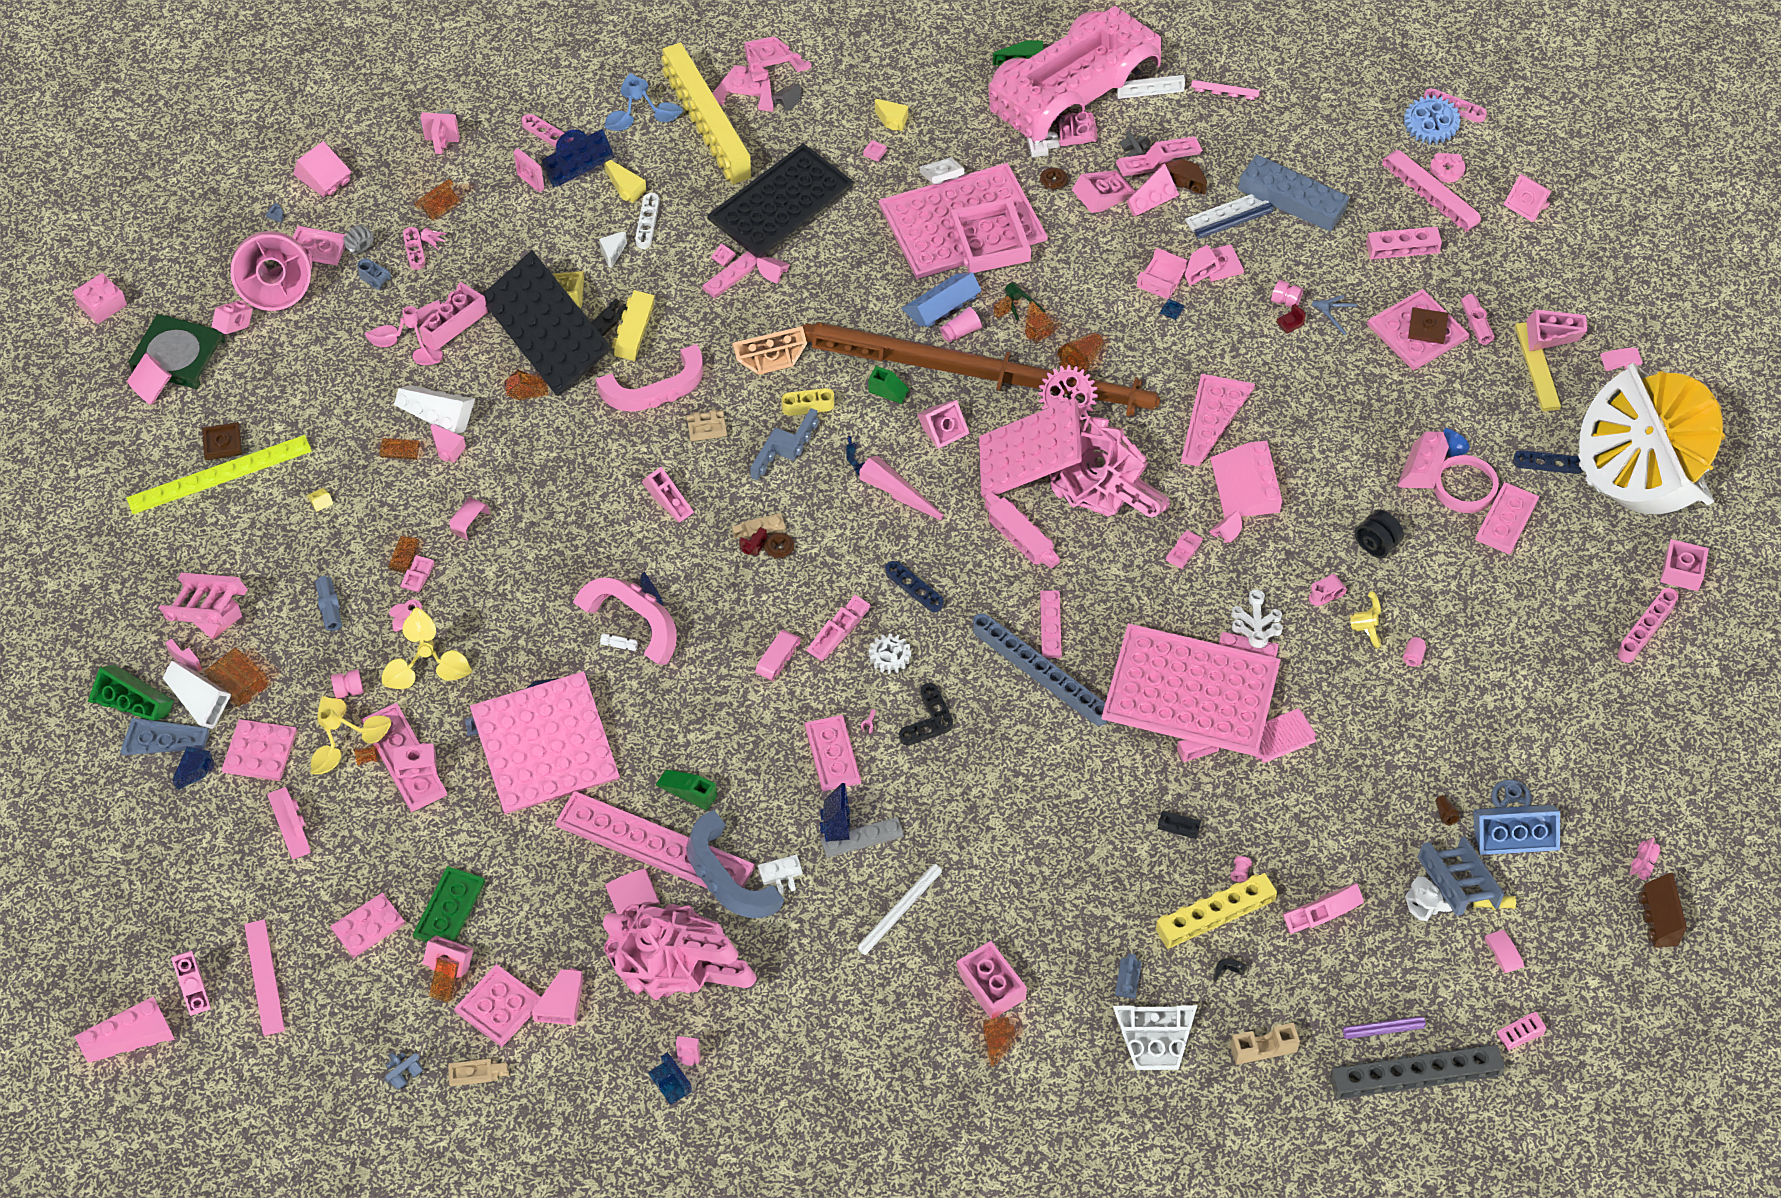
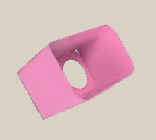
M469 497L449 521L452 533L468 540L466 534L467 527L480 511L490 515L488 505Z

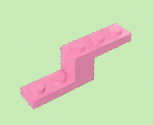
M1195 136L1155 142L1145 155L1119 158L1116 164L1123 176L1156 172L1160 164L1168 163L1173 158L1199 155L1203 150Z

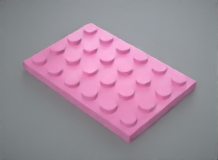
M1075 398L979 436L981 496L985 498L987 493L998 495L1082 462L1078 401Z

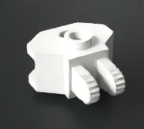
M1417 876L1411 884L1412 888L1405 896L1409 911L1422 921H1428L1432 914L1436 915L1438 911H1452L1437 886L1426 877Z

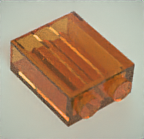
M236 647L205 670L208 680L232 694L230 700L237 707L248 703L253 695L263 691L268 684L266 674Z

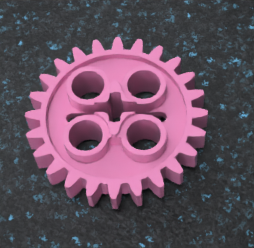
M1068 365L1067 370L1060 366L1059 372L1055 368L1053 369L1054 375L1047 373L1048 380L1042 379L1045 386L1039 385L1043 392L1038 393V396L1043 397V399L1039 400V403L1045 404L1041 407L1042 410L1068 400L1067 397L1063 398L1065 393L1059 383L1063 381L1068 393H1073L1071 394V399L1076 398L1080 394L1085 396V401L1081 404L1078 403L1079 418L1083 415L1085 417L1088 416L1087 411L1093 412L1090 406L1097 404L1092 400L1098 397L1097 394H1093L1097 387H1091L1095 382L1094 380L1088 381L1090 374L1084 376V369L1077 372V366L1074 370H1071L1070 365ZM1071 378L1077 381L1074 387L1067 386V381ZM1053 387L1060 388L1061 392L1058 396L1051 395L1050 391Z

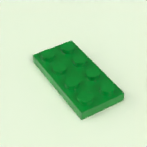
M447 866L412 934L413 938L427 943L434 936H439L456 942L485 884V879Z

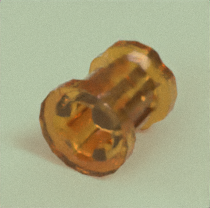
M374 745L359 750L354 748L357 766L365 762H377Z

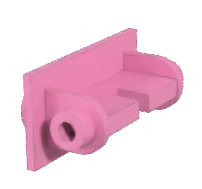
M1654 837L1639 844L1637 848L1639 852L1631 863L1632 869L1629 875L1637 873L1642 880L1650 877L1654 865L1651 863H1656L1660 853V846L1653 843Z

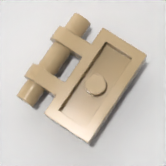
M710 410V412L706 413L693 412L692 415H686L687 422H689L690 441L727 437L723 410Z

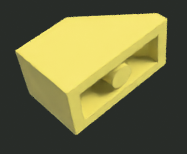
M875 99V113L885 127L891 130L903 131L908 119V106Z

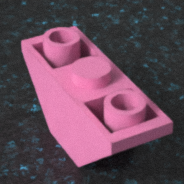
M192 950L172 956L171 959L190 1016L210 1010L204 981Z

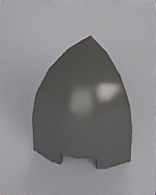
M796 83L776 92L771 98L775 104L779 103L782 105L783 110L789 111L799 102L801 96L800 85Z

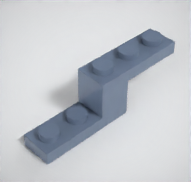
M810 408L795 435L778 428L773 429L750 468L752 479L758 480L761 475H765L767 464L769 461L772 462L774 460L775 454L793 461L797 455L800 456L802 454L804 443L809 442L812 429H816L819 424L817 410Z

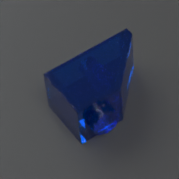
M186 747L172 779L176 789L180 790L206 777L208 771H211L214 766V760L210 751Z

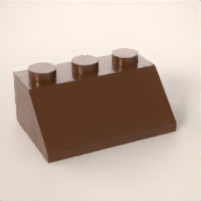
M1668 873L1645 883L1638 894L1639 903L1643 904L1644 907L1643 920L1645 923H1648L1649 927L1647 930L1648 940L1652 941L1654 948L1678 946L1687 929L1674 874Z

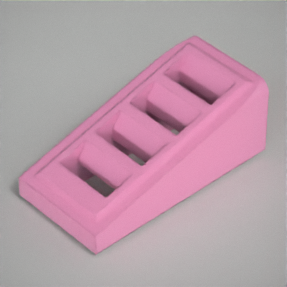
M1190 740L1178 741L1177 751L1182 761L1186 762L1217 752L1219 747Z
M1533 1012L1497 1031V1035L1508 1051L1544 1035L1546 1026L1537 1012ZM1525 1025V1027L1527 1028V1030H1528V1032H1529L1528 1034L1526 1033V1031L1524 1030V1028H1523L1522 1026ZM1515 1029H1517V1031L1521 1035L1520 1038L1516 1034ZM1506 1033H1510V1035L1514 1039L1513 1042H1511Z

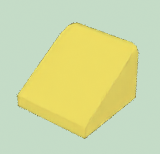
M324 488L307 495L316 512L333 504L330 494Z

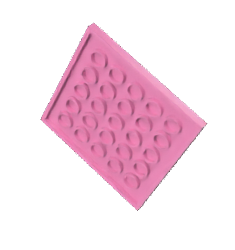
M584 671L470 706L504 815L573 794L574 791L579 792L620 779Z

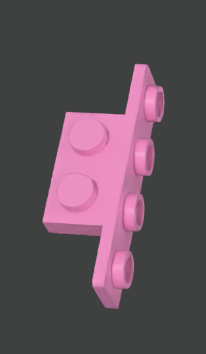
M286 787L268 793L269 801L291 859L311 853L302 827L306 826L302 814L298 816L296 813L299 810L296 799L291 800Z

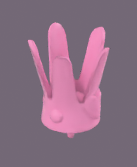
M425 228L420 232L421 240L430 243L436 249L438 248L435 241L445 242V240L437 236L446 235V233L432 231L429 228Z

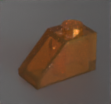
M1031 301L1029 302L1026 317L1025 335L1028 339L1038 343L1053 334L1054 323Z
M519 369L504 381L506 395L517 400L549 395L547 384L543 379Z
M1008 1017L983 1021V1033L990 1067L996 1066L1011 1046L1012 1037H1015L1014 1025L1009 1023Z

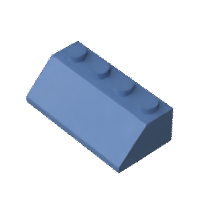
M973 272L956 273L901 309L919 326L930 327L936 323L935 320L938 318L942 319L950 314L949 311L961 308L965 301L975 299L977 297L976 294L982 290Z
M1554 805L1474 809V830L1479 855L1560 850V811Z

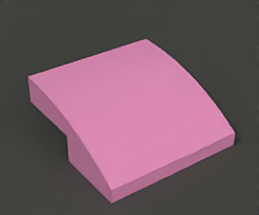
M145 353L127 380V383L143 400L151 405L155 402L172 375L160 366L161 363L149 353Z
M646 869L631 872L605 885L617 914H622L623 910L631 904H643L653 907L660 904Z

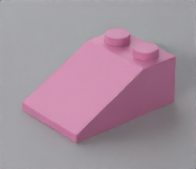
M1117 170L1081 174L1072 189L1077 198L1084 203L1091 213L1102 212L1130 198L1135 193V190Z

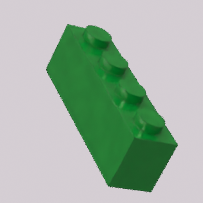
M114 664L99 667L87 702H96L107 708L112 707L118 711L129 712L132 715L154 721L168 717L174 700Z

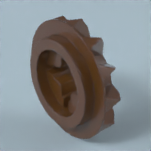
M1048 168L1040 175L1041 185H1044L1046 189L1051 188L1052 191L1055 188L1060 190L1061 187H1065L1068 176L1062 169ZM1053 176L1056 178L1055 182H1052Z
M774 533L766 538L764 550L767 552L768 557L784 559L785 556H790L791 552L794 551V541L785 533ZM775 544H777V545H781V544H782L783 549H781V548L776 549V545H775Z

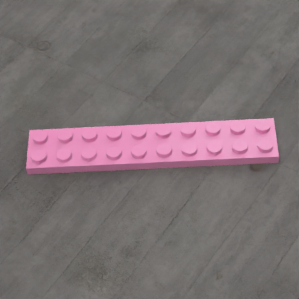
M576 791L573 792L555 822L558 828L707 888V885L697 876L688 860L686 847L689 837ZM709 846L710 850L734 881L744 888L755 868L754 863Z

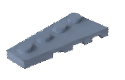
M132 718L120 752L121 755L204 749L210 731L204 727Z

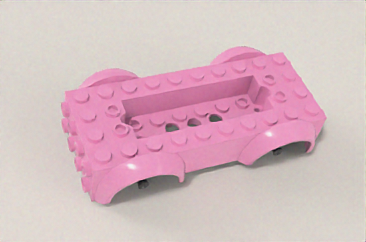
M1116 6L1106 12L1089 11L1081 14L1071 25L1067 36L1029 59L1012 58L999 66L992 82L988 84L989 108L992 113H996L1003 121L1012 125L1014 129L1020 131L1025 137L1031 138L1033 142L1044 140L1047 138L1049 128L1054 120L1060 124L1065 122V118L1060 114L1066 108L1074 104H1080L1081 110L1085 111V105L1110 89L1122 88L1130 72L1135 76L1140 75L1141 70L1136 68V66L1148 57L1155 61L1157 67H1160L1161 36Z

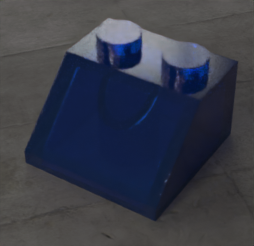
M841 783L824 800V808L820 809L821 821H823L820 822V833L825 835L826 842L850 840V809L846 783Z

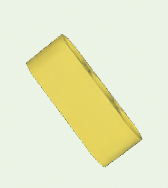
M823 388L785 393L781 399L782 412L785 415L793 416L807 414L810 408L817 410V413L831 411L834 408V392L831 389Z

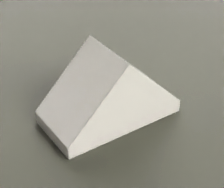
M626 232L616 233L599 239L601 252L610 268L613 267L627 244Z

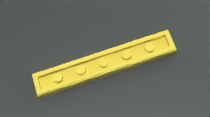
M1527 322L1516 323L1515 329L1542 412L1560 410L1561 405L1543 350L1529 351Z

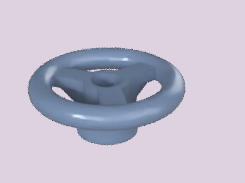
M1516 780L1500 781L1494 786L1491 793L1492 802L1496 808H1506L1509 803L1515 802L1524 804L1523 806H1530L1532 801L1529 789L1523 783ZM1504 787L1505 799L1499 802L1497 794Z

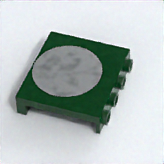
M157 314L128 363L131 372H133L144 354L149 353L161 363L160 366L172 375L168 382L198 390L201 373L220 342L225 343L226 340L224 334L215 328L191 323L183 319L172 318L168 315Z

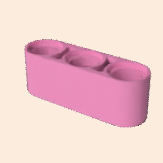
M782 629L758 662L755 670L756 674L775 681V676L780 674L786 660L789 661L794 654L795 647L800 645L801 637Z

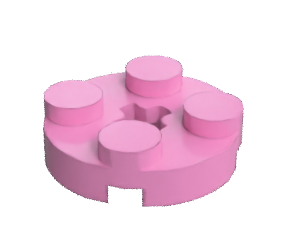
M1437 153L1431 161L1430 172L1442 182H1455L1464 175L1465 163L1459 154Z

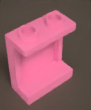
M1156 248L1154 257L1145 272H1140L1138 275L1137 287L1169 300L1185 275L1188 260Z

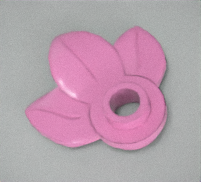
M412 599L405 604H397L391 608L389 615L394 617L392 625L395 632L403 630V624L412 611H409L412 606L422 609V605L418 600Z

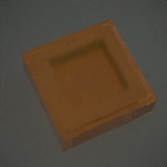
M1006 296L994 304V316L997 319L1011 311L1012 299Z

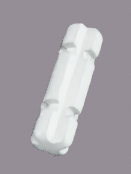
M605 633L600 637V644L608 646V644H611L610 646L622 649L627 647L628 650L636 651L638 647V641L635 639L628 640V638L615 635L611 637L610 634Z

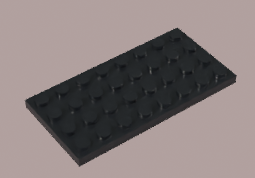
M802 143L710 212L707 219L753 256L760 258L853 187L854 181Z
M533 250L526 254L482 294L485 297V306L557 396L566 391L613 349Z

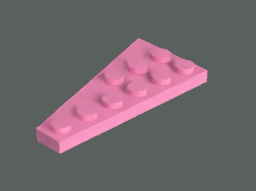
M1201 374L1181 463L1198 467L1201 465L1254 390V383Z

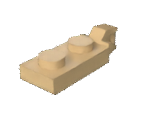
M779 513L744 521L740 525L733 526L732 533L734 538L744 536L745 539L750 540L752 534L756 533L760 527L767 530V535L784 532L786 527L782 515Z
M491 1059L448 1064L450 1087L493 1082L498 1080V1077L509 1076L507 1063L497 1064V1061H491Z

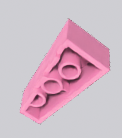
M460 281L457 289L448 295L446 302L438 306V311L432 313L419 327L423 344L436 351L487 314L485 297Z
M154 997L74 1036L88 1063L112 1057L118 1053L134 1051L144 1046L156 1045L159 1042L175 1040Z

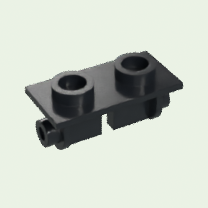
M1162 810L1158 821V829L1197 839L1201 820Z

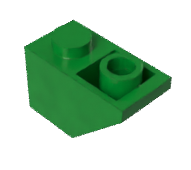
M875 366L868 379L869 393L900 404L903 403L909 392V388L894 372Z

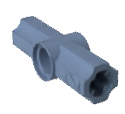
M321 576L315 583L318 592V605L323 615L324 626L329 631L339 630L342 627L333 581L331 577Z

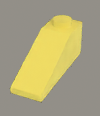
M607 157L603 159L605 171L623 200L634 203L646 192V181Z

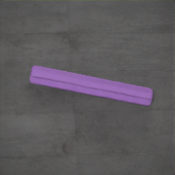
M1423 1016L1345 1026L1343 1027V1036L1345 1039L1424 1029L1426 1022Z

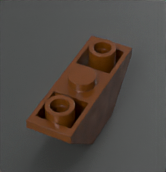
M1185 159L1165 163L1174 184L1181 188L1190 189L1194 193L1206 194L1207 180L1198 164Z

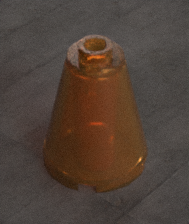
M1093 332L1063 344L1057 352V357L1061 361L1059 362L1060 366L1064 370H1067L1068 365H1070L1071 370H1074L1077 366V372L1084 369L1085 374L1104 345L1102 337Z

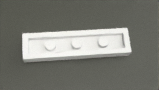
M1184 75L1125 81L1122 88H1117V97L1120 99L1184 92L1185 77Z

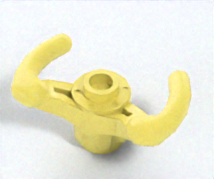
M1370 591L1368 596L1372 601L1373 607L1368 611L1351 615L1352 630L1365 631L1370 636L1372 645L1375 648H1380L1381 639L1378 637L1375 629L1379 625L1378 615L1381 613V606L1376 593Z

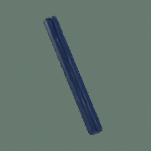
M1270 202L1198 228L1194 234L1197 239L1204 238L1273 212V205Z

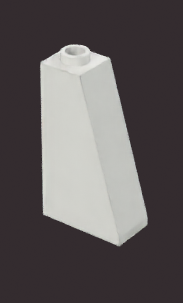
M171 661L163 679L200 726L213 729L232 694L188 666Z

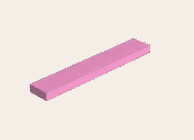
M264 919L244 924L263 1034L266 1036L285 1031L266 921Z

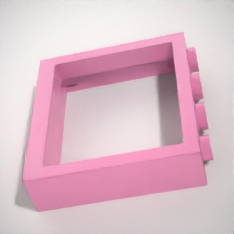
M1012 198L950 210V218H948L949 227L953 228L954 241L958 242V252L963 255V265L967 266L968 272L976 273L1031 261V247ZM1005 214L1018 248L973 257L961 222Z

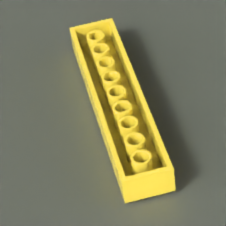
M680 42L663 48V56H661L664 68H662L665 78H669V84L672 89L675 88L678 100H682L684 110L689 112L691 122H695L698 133H702L705 145L710 146V153L713 157L716 156L719 168H723L726 180H730L733 185L750 179V154L684 46Z

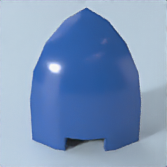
M1445 427L1443 432L1449 446L1446 455L1454 457L1466 454L1470 450L1468 441L1459 433Z

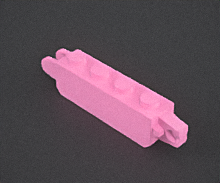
M987 493L985 496V508L989 511V522L1033 564H1040L1042 562L1050 569L1060 563V558L1053 550L1054 544L1052 540L1045 537L1040 529L1028 520L1025 514H1021L1015 505L1004 497L1000 499L993 493Z

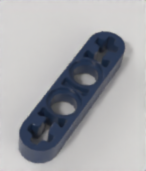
M1522 450L1517 451L1513 457V464L1522 469L1581 474L1584 472L1581 467H1577L1575 464L1580 462L1579 456ZM1541 459L1545 464L1540 465L1535 460ZM1555 461H1560V462H1562L1564 465H1563V466H1557V465L1554 464V462H1555Z
M890 561L886 564V576L929 611L939 612L942 610L944 600L935 590L900 562ZM890 568H892V569L897 568V572H896V571H892V572H891V571H890ZM905 578H909L913 582L911 584H904L902 581ZM923 589L926 591V594L918 595L916 591ZM932 601H933V602L938 601V605H937V604H933V605H932L931 603H932Z

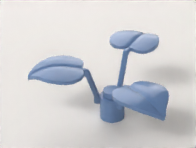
M630 73L621 86V94L629 98L628 111L612 112L606 118L604 127L614 131L629 128L634 122V117L630 115L632 98L638 100L642 98V95H644L653 111H655V119L660 122L672 121L680 116L684 110L679 105L669 102L661 103L656 108L646 94L649 87L648 83Z

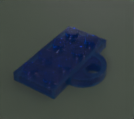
M574 129L565 132L559 137L556 143V152L542 159V163L552 186L557 187L615 158V155L603 129L589 136L581 130ZM574 137L571 142H567L569 138Z

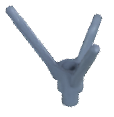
M1343 295L1328 300H1314L1312 307L1321 310L1346 335L1345 330L1329 312L1332 307H1357L1358 305L1353 303H1332L1344 298Z

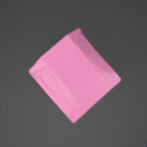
M1082 111L1062 116L1065 118V122L1059 123L1060 146L1078 145L1098 140L1097 126L1092 112Z

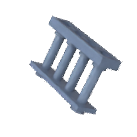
M1465 836L1461 837L1458 847L1454 849L1436 851L1430 842L1422 844L1417 858L1456 916L1463 915L1467 904L1471 902L1489 899L1495 909L1499 908L1504 896L1503 890L1499 887ZM1460 856L1464 863L1447 866L1442 859ZM1469 870L1473 877L1456 880L1451 873ZM1479 885L1483 892L1466 895L1461 888Z

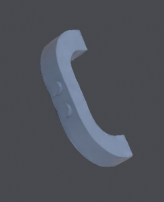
M715 810L701 816L692 828L687 841L686 851L691 866L697 876L707 885L708 890L713 893L725 908L740 916L763 918L778 912L781 909L784 898L773 885L759 891H750L742 888L734 881L708 845V842L722 835L726 824Z

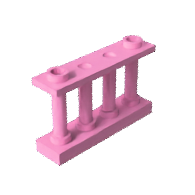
M181 573L178 580L183 584V589L172 606L160 605L159 609L169 621L226 625L227 621L221 615L223 609L232 595H245L248 589L238 577ZM196 591L187 606L180 607L189 592ZM210 592L200 609L195 608L202 595ZM223 593L224 595L215 609H209L217 595Z

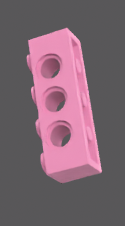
M1438 227L1368 233L1366 241L1370 259L1440 253L1442 244Z

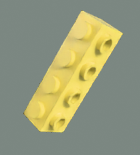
M634 290L632 297H628L626 304L628 309L623 311L621 319L623 323L619 324L617 329L618 338H614L612 348L615 349L614 356L632 361L636 360L654 307L655 295Z

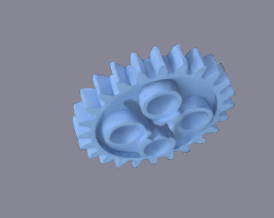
M1427 95L1425 100L1420 97L1419 102L1414 100L1413 104H1409V108L1406 109L1404 126L1407 127L1406 131L1410 132V137L1416 135V141L1422 139V143L1428 141L1429 145L1434 141L1438 145V140L1444 143L1445 138L1450 140L1451 135L1455 136L1456 131H1458L1460 125V113H1457L1458 108H1454V103L1448 104L1449 99L1442 101V96L1436 99L1434 95L1430 99Z

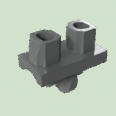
M1129 130L1126 132L1127 138L1120 142L1125 152L1134 148L1127 153V156L1131 157L1144 155L1142 149L1145 151L1149 149L1150 139L1147 136L1142 137L1139 135L1136 141Z

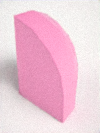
M769 257L757 258L759 272L764 278L774 283H779L781 281V274L783 272L787 273L790 264Z
M1238 510L1221 520L1209 532L1215 537L1219 535L1224 538L1225 543L1233 541L1242 528V520Z

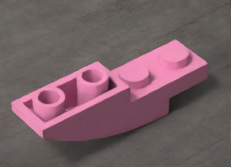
M1354 883L1318 897V900L1282 913L1289 933L1292 934L1307 927L1313 928L1361 905L1364 903L1358 884Z

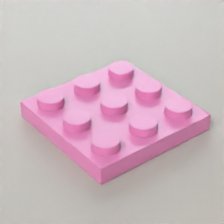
M239 719L222 767V772L281 781L297 732L296 727Z
M496 964L454 1008V1011L502 1048L532 1016V1010L541 997Z

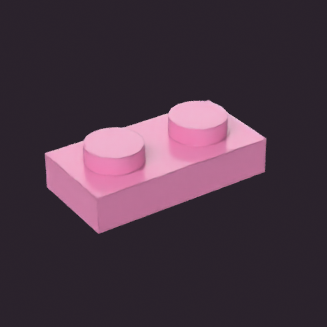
M677 1036L676 1049L678 1061L688 1066L694 1063L699 1064L701 1058L699 1039Z

